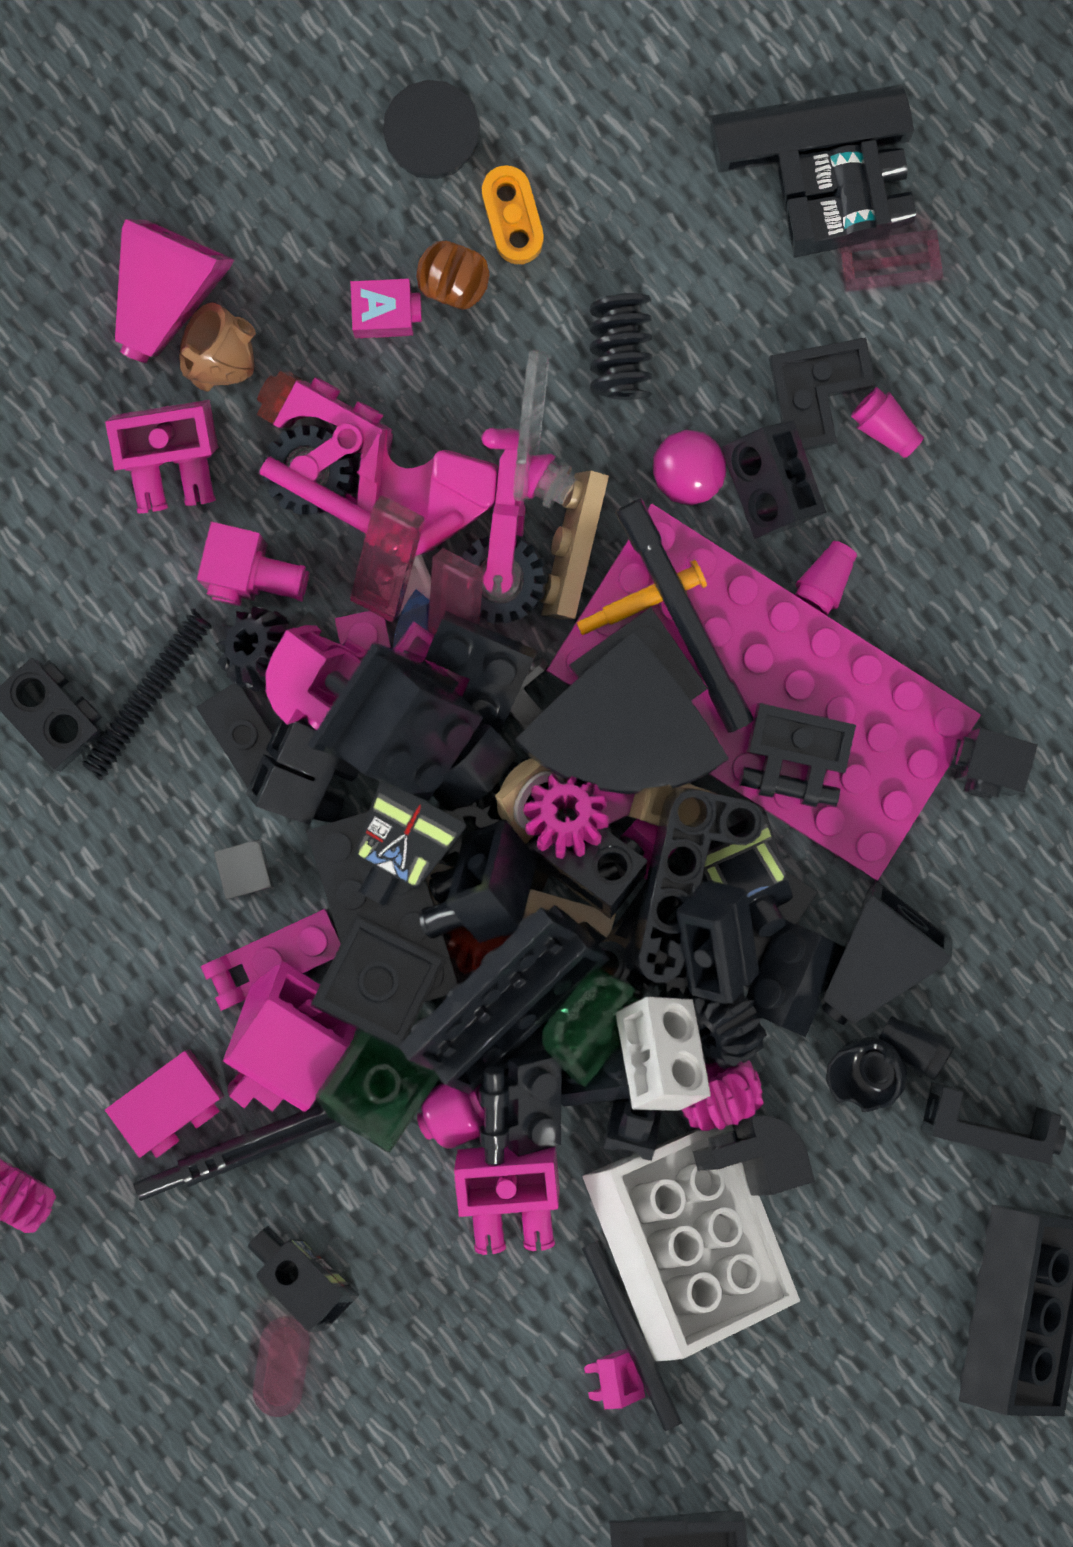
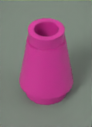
M878 387L873 389L851 414V417L858 422L857 429L895 453H899L903 458L908 457L924 439V436L918 432L916 426L890 392L884 394Z
M832 541L829 548L821 554L796 582L798 590L794 595L828 616L831 609H837L854 565L853 563L857 558L856 552L844 543Z

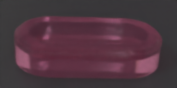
M281 1316L273 1319L263 1330L260 1339L253 1398L257 1407L263 1413L273 1417H282L292 1413L298 1407L304 1391L311 1338L310 1333L292 1316Z

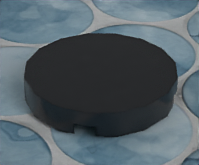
M424 80L408 85L393 98L385 112L383 135L388 152L400 167L416 177L439 179L455 174L470 160L478 147L480 122L475 106L462 90L447 82Z

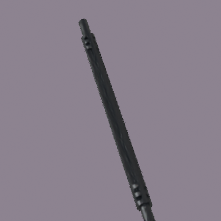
M632 985L627 986L637 994L627 1003L619 1001L618 997L613 993L593 1000L589 996L582 998L567 1023L571 1032L577 1033L587 1027L600 1023L598 1018L642 1000L643 997L640 990H637ZM416 1065L313 1106L305 1112H298L221 1144L211 1146V1148L196 1152L191 1156L178 1160L177 1166L135 1182L136 1194L139 1200L143 1201L183 1184H186L189 1188L199 1182L209 1180L214 1176L224 1174L234 1168L425 1093L428 1089L443 1082L434 1070L422 1065Z

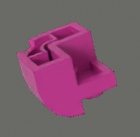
M304 625L287 630L273 652L266 670V693L273 710L286 724L306 718L309 724L317 730L338 698L325 686L326 677L333 671H339L349 680L364 658L367 650L348 638L341 645L319 636L321 630L316 625Z

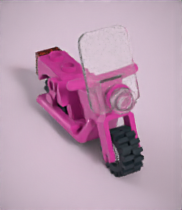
M531 350L529 353L520 430L489 428L483 432L482 442L486 447L505 449L500 458L499 466L454 451L442 450L435 453L433 459L424 465L407 469L400 467L390 458L393 434L391 433L392 429L380 423L383 414L360 401H357L354 408L340 401L337 397L341 391L317 377H314L310 384L291 372L279 371L277 377L272 375L268 377L257 397V401L262 403L257 415L278 428H291L299 419L309 416L320 418L337 426L335 431L326 427L311 425L296 426L294 429L285 430L279 434L280 438L277 441H272L267 448L270 450L268 456H264L259 474L263 476L264 482H268L270 489L267 491L270 496L277 498L280 501L278 505L284 509H291L293 513L301 515L328 512L403 555L418 556L432 551L494 508L490 535L472 543V546L465 550L461 556L463 559L456 569V574H458L456 589L461 592L463 597L460 600L465 607H470L471 613L474 616L487 619L486 622H503L504 624L521 619L531 613L538 606L540 600L544 598L546 593L545 585L548 583V574L545 572L546 562L544 557L541 558L537 551L539 549L534 544H529L525 541L526 538H523L525 521L524 502L526 500L530 501L536 496L543 500L542 506L548 509L554 502L563 505L577 480L570 476L573 465L565 462L562 466L554 461L555 455L551 453L539 455L549 365L548 352ZM362 453L360 468L357 472V466H353L352 458H355L354 454ZM357 473L360 474L358 498L347 493L352 491L355 484L352 482V478Z

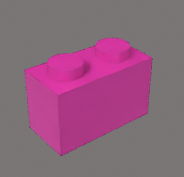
M188 1049L106 1108L105 1111L139 1158L149 1151L157 1158L180 1141L175 1134L180 1128L191 1121L197 1129L219 1113L220 1110L215 1103L223 1098L224 1095L193 1052Z

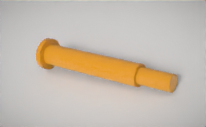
M695 559L690 561L691 567L677 573L685 590H689L699 584L702 588L707 587L704 575ZM652 584L602 607V611L576 622L583 636L607 624L611 626L663 602L655 584Z

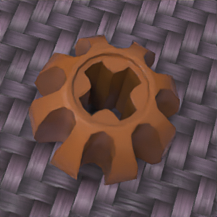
M442 240L436 241L425 250L418 262L416 277L418 287L424 296L456 309L464 310L471 308L480 301L487 290L490 274L487 261L482 254L459 244Z

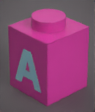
M409 279L350 281L352 329L355 338L413 336V322H422L421 293H411Z

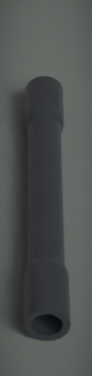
M642 498L615 511V514L633 549L640 555L708 688V695L727 732L731 733L747 726L754 721V717L736 682L729 676L662 545L661 535Z

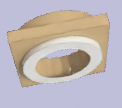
M533 758L515 767L503 782L500 791L495 795L500 818L508 821L525 844L534 836L528 835L526 832V824L531 818L524 815V805L532 788L535 785L539 786L542 783L548 782V776L555 774ZM555 774L558 777L560 784H567V780L565 778H562Z

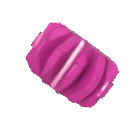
M551 774L548 776L549 790L535 785L531 793L536 802H529L524 805V815L531 818L526 824V832L528 835H540L537 841V848L541 851L548 849L555 843L557 858H564L566 846H572L575 854L581 857L585 854L583 840L593 845H599L601 834L597 829L608 827L609 816L600 812L607 806V799L604 795L592 796L595 791V784L585 782L578 787L577 778L570 776L567 778V784H560L558 777L555 774ZM567 808L575 811L574 821L570 822L569 817H566V822L558 820L557 811L563 809L564 814L567 813Z
M750 1061L737 1066H731L725 1070L719 1067L716 1062L705 1064L711 1096L683 1108L682 1112L684 1117L688 1119L690 1126L700 1128L701 1131H710L714 1128L723 1130L728 1125H738L740 1120L752 1117L755 1114V1110H758L764 1104L761 1082L757 1071L753 1069Z
M0 1159V1220L24 1233H34L41 1223L46 1221L52 1211L51 1207L56 1199V1195L53 1189Z

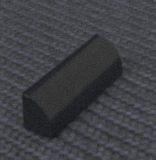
M902 85L709 115L718 173L778 163V153L798 150L799 155L829 151L846 145L861 146V142L876 140L877 147L906 143L910 141L914 132L908 98Z

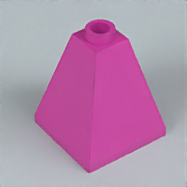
M125 219L121 234L115 341L123 344L120 353L143 363H147L149 357L159 356L228 272L234 259L148 220Z

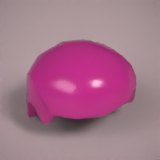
M686 429L670 434L654 453V479L658 488L672 502L692 506L708 501L718 493L725 481L726 459L723 450L717 441L704 432Z

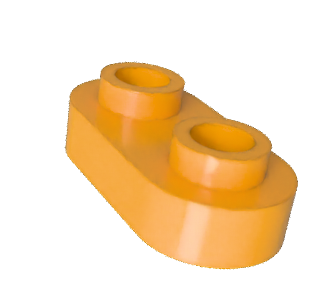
M507 165L496 167L486 175L482 184L483 203L495 246L500 256L506 261L513 264H526L539 255L544 239L531 186L527 176L520 169ZM503 186H510L515 190L516 195L510 201H502L497 196L498 190ZM522 232L526 234L529 239L527 245L522 248L514 247L510 243V238L514 233Z

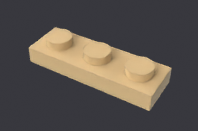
M594 471L575 473L574 479H570L566 485L562 502L563 507L567 508L563 526L556 530L553 537L551 552L555 555L552 572L548 574V583L545 585L546 593L544 598L540 600L544 603L542 615L560 620L575 619L609 478L608 475Z

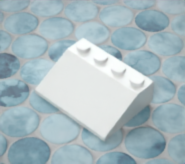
M732 1124L726 1126L723 1130L714 1128L710 1131H701L698 1128L657 1144L652 1161L642 1159L635 1153L632 1156L624 1157L582 1176L654 1361L684 1359L800 1302L760 1196H751L742 1162L718 1170L697 1171L692 1151L709 1147L708 1137L734 1131Z

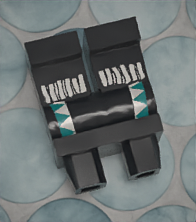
M876 140L861 142V146L846 145L829 151L799 155L798 150L778 153L777 170L794 258L859 245L872 240L875 242L889 240L891 229L915 222L916 209L912 192L887 196L884 183L907 179V163L903 148L878 150Z

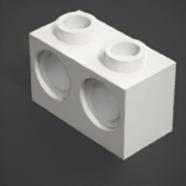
M646 997L616 1012L632 1109L679 1111L711 1096L692 999Z

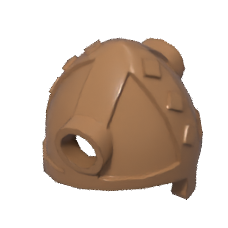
M212 302L200 307L188 322L181 341L179 358L183 376L191 380L196 387L206 392H209L214 385L235 384L252 376L254 372V356L251 339L256 334L254 327L247 320L241 317H234L227 309Z

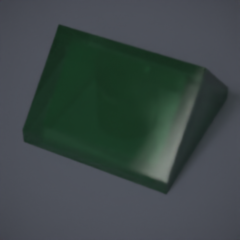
M359 1030L316 1093L315 1098L328 1117L390 1153L439 1080V1076L434 1070L409 1061L402 1050H398Z

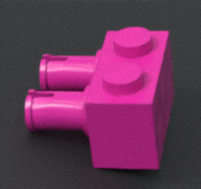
M210 400L116 414L105 421L114 471L125 469V471L131 472L137 513H148L150 509L156 512L168 508L159 466L171 461L179 464L185 506L197 505L199 501L201 504H206L216 500L207 458L211 457L218 449Z
M211 522L197 580L207 589V595L212 596V600L229 605L240 606L242 598L254 601L255 595H259L260 591L294 598L302 602L307 589L309 571H306V566L304 565L298 566L265 557L268 544L260 533Z
M507 1146L504 1148V1162L500 1165H488L485 1163V1150L483 1147L457 1149L454 1176L459 1217L472 1216L475 1252L487 1255L488 1235H490L492 1254L504 1251L506 1249V1242L504 1241L502 1214L521 1212L524 1249L536 1251L537 1231L540 1233L541 1251L552 1248L555 1245V1239L553 1237L551 1210L558 1209L560 1194L556 1146L519 1157L509 1150Z

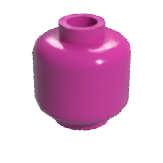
M444 1083L425 1091L421 1099L422 1111L417 1113V1122L425 1138L428 1140L434 1138L439 1145L446 1149L456 1148L478 1138L480 1127L484 1125V1107L479 1104V1087L482 1084L476 1087L470 1094L444 1085Z

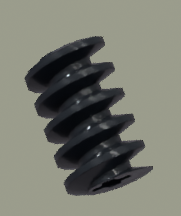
M620 293L605 296L591 303L589 312L598 320L591 323L590 332L599 339L590 344V351L592 354L600 357L590 364L591 372L600 376L590 383V389L593 393L617 400H636L652 395L651 392L638 388L639 383L652 379V373L638 369V364L652 360V354L638 350L639 344L652 340L651 334L638 331V325L652 321L650 314L638 311V306L651 302L650 295Z

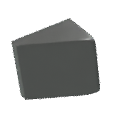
M258 839L214 852L226 899L274 887L262 840Z

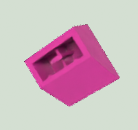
M281 961L251 984L223 1062L305 1112L311 1107L350 1050L356 1028L310 1006L320 984L284 961Z

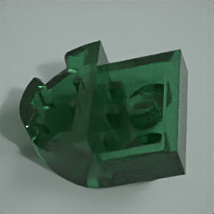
M602 969L591 971L551 1017L542 1035L546 1051L573 1080L584 1087L621 1044L616 1013L639 1001L633 994L635 989Z

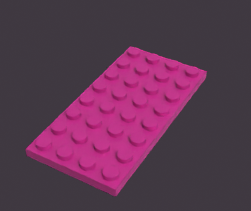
M650 504L647 510L661 535L662 545L676 572L678 573L691 567L690 561L695 559L704 575L707 587L702 588L699 584L686 590L729 676L736 682L753 717L757 703H763L856 725L846 773L826 770L823 781L825 785L840 788V796L836 807L819 803L815 808L800 804V799L774 794L772 798L757 795V789L739 786L743 766L762 770L765 756L746 752L753 722L737 731L728 733L708 695L707 689L691 702L728 756L727 762L708 775L867 876L878 881L948 769L956 740H962L964 736L968 737L969 732H971L981 714L654 504ZM629 539L576 622L602 611V607L654 584L640 555L635 552ZM664 602L652 606L651 608L704 682ZM647 609L611 626L610 624L602 626L583 636L575 623L545 671L571 686L577 680V677L568 665ZM783 760L780 774L805 780L808 766Z

